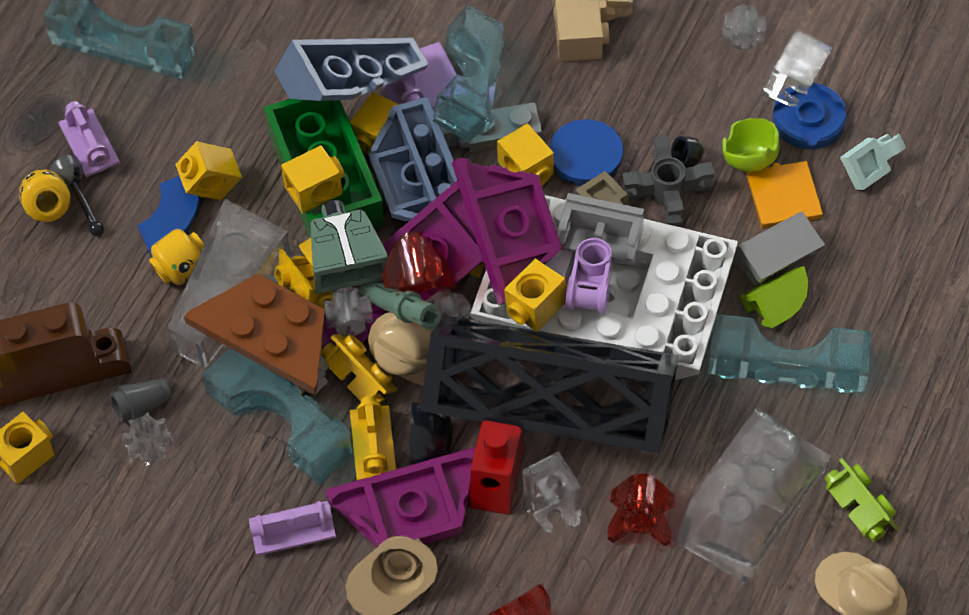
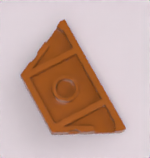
M257 273L188 311L184 316L185 324L314 395L317 392L325 309Z

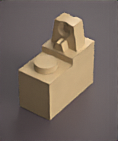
M553 0L559 62L602 59L603 44H609V27L606 21L632 15V0Z

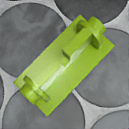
M843 458L839 459L845 469L840 473L838 470H833L825 476L826 489L844 510L857 501L859 506L851 511L848 516L861 531L864 538L870 537L873 542L879 540L885 535L886 531L883 528L887 524H890L897 531L899 527L891 518L897 513L883 494H880L877 498L874 497L867 488L872 483V480L857 463L851 467Z

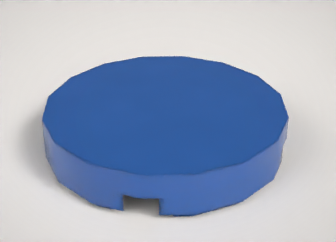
M803 83L794 84L783 90L775 100L772 121L779 131V136L785 142L797 148L810 150L824 148L837 141L843 133L846 121V107L843 99L834 90L822 84L813 83L812 86H803Z
M590 119L575 120L562 126L552 136L549 146L554 152V172L564 181L567 179L575 182L576 186H582L604 171L613 178L623 160L622 141L616 131L603 122Z

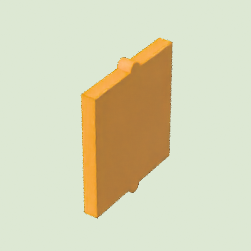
M807 161L785 165L774 163L773 167H767L762 171L746 173L762 229L773 227L803 211L809 221L823 218V212Z

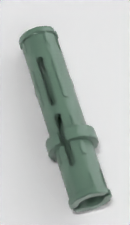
M379 281L357 285V294H361L358 296L359 299L394 313L397 319L404 323L414 322L425 329H433L441 320L442 314L440 311H437L440 309L439 306L424 301L419 294L413 291L403 292Z

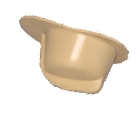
M388 312L377 318L370 328L368 337L370 352L379 366L387 373L400 376L416 384L424 385L430 334L435 328L425 329L414 322L404 323L397 319L394 313Z
M393 536L386 539L359 562L349 574L346 583L347 599L353 609L362 615H394L426 591L435 581L438 571L436 558L430 548L419 539L414 540L406 536Z
M840 552L825 558L816 569L814 583L818 594L840 614H906L907 599L904 589L898 583L897 577L884 565L874 563L858 553Z

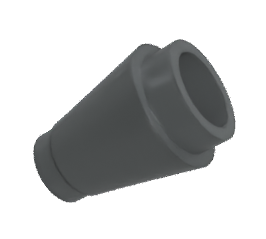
M165 378L121 385L117 387V391L110 393L112 408L121 423L127 420L133 423L172 399L171 390Z

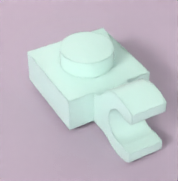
M885 134L877 140L876 138L865 139L842 155L840 159L855 189L865 190L891 171L887 160L903 151L906 146L900 134L895 135L893 138L889 134Z

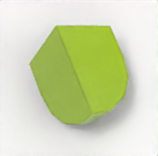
M798 267L771 278L738 296L748 313L756 310L764 318L761 322L764 327L774 328L791 318L802 308L808 292V277L805 267Z

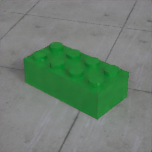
M287 99L264 106L267 131L280 165L322 145L330 158L335 156L344 171V177L341 178L343 194L331 200L342 201L346 212L355 210L365 211L374 229L385 226L382 199L341 100ZM323 204L303 214L297 207L309 238H311L310 222L323 217L321 211Z

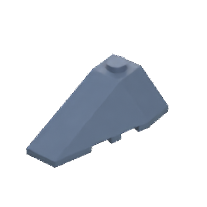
M413 38L291 40L274 72L289 99L315 101L351 100L423 71L429 64Z

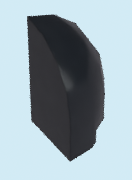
M412 402L409 466L449 454L453 432V421L450 416L443 415L441 417L434 413L420 411L421 403Z

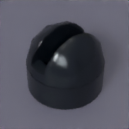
M679 136L674 140L671 155L673 158L680 160L684 166L695 165L703 158L704 149L698 139L690 136Z

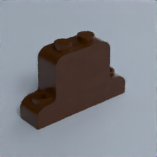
M64 303L0 320V407L132 373L121 330L116 328H105L97 331L88 330L82 308L76 303Z

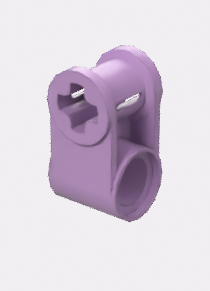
M589 238L578 245L572 275H570L567 285L566 310L573 311L575 307L598 310L600 315H606L610 293L612 253L611 247L604 240Z

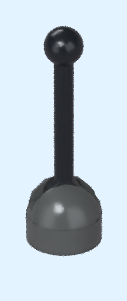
M66 155L57 159L51 165L50 170L61 176L67 187H72L90 223L89 232L93 236L102 235L104 226L96 220L79 186L84 173L78 157Z

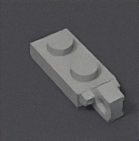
M535 102L463 114V116L454 117L453 120L439 123L448 147L460 145V148H469L470 152L497 148L498 140L527 123L542 139V129Z

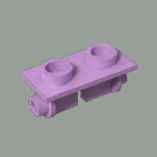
M77 101L70 102L66 106V119L59 121L58 124L74 155L78 157L85 177L120 164L93 109L87 110L83 104H79Z
M317 501L315 504L249 518L256 556L336 538L328 501Z

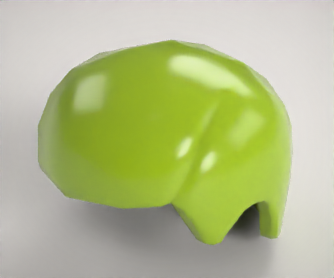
M748 118L732 124L729 138H723L722 152L724 160L732 168L746 173L766 169L777 159L780 150L779 131L775 123L763 118Z

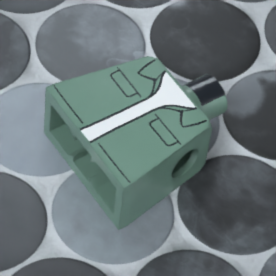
M331 200L323 204L321 207L323 217L310 222L316 294L389 279L387 253L365 211L355 210L346 212L344 204L340 200Z

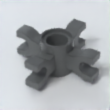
M669 137L653 138L655 150L652 153L654 159L652 172L622 173L624 183L622 188L628 193V201L651 195L656 203L664 206L668 225L683 226L681 214H684L682 204L684 191L713 190L712 179L715 175L712 162H707L685 168L680 160L671 156Z

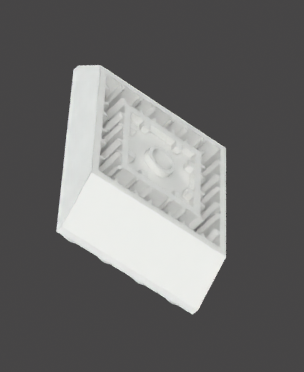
M545 195L559 238L561 231L558 228L566 200ZM644 219L643 232L634 264L629 265L611 261L610 293L615 299L608 303L606 315H600L598 310L575 307L573 311H568L564 305L539 331L679 355L675 380L698 375L738 241ZM560 250L545 265L566 278L567 288L569 277L572 275L576 253ZM486 270L470 313L471 318L477 321L533 330L526 324L520 325L513 321L507 313L506 303L498 306Z

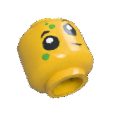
M47 169L36 170L28 174L22 181L19 188V199L26 214L32 219L40 222H53L61 218L68 210L70 191L63 178L56 172Z
M174 229L152 245L151 255L153 257L148 261L166 285L172 282L175 285L181 286L205 268L206 262L202 254L207 251V248L195 232L187 235L181 229Z

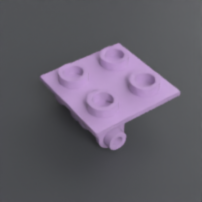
M440 42L420 48L429 64L425 70L383 87L388 99L398 104L428 96L433 109L467 97Z

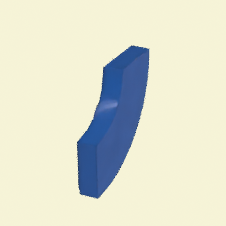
M180 176L159 184L162 196L158 209L149 219L137 225L151 258L153 257L151 255L153 244L174 229H181L188 235V230L199 214L201 198L200 196L186 194Z

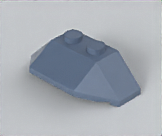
M428 96L392 106L387 116L388 119L381 128L368 154L391 217L408 222L457 180L452 166L454 160Z

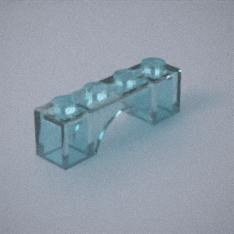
M52 0L43 16L52 44L183 79L197 52L190 24L157 16L155 22L151 25L143 27L131 26L108 16L93 0Z
M469 4L464 7L448 26L444 48L458 63L464 76L456 75L436 97L432 122L471 142L480 131L486 132L494 120L492 107L498 93V89L495 88L496 78L501 70L499 57L505 42L502 40L504 24Z
M717 314L712 330L708 374H715L725 379L737 377L756 379L767 384L775 382L791 383L802 388H833L843 393L865 392L869 374L872 332L832 327L826 338L817 345L802 350H790L778 347L763 337L756 326L754 318Z
M229 348L202 373L206 393L232 415L235 416L245 411L262 409L275 412L284 417L292 426V431L287 441L290 462L318 485L352 454L350 431L337 418L331 420L322 413L320 406L314 399L308 395L302 397L293 390L290 381L277 374H273L267 368Z

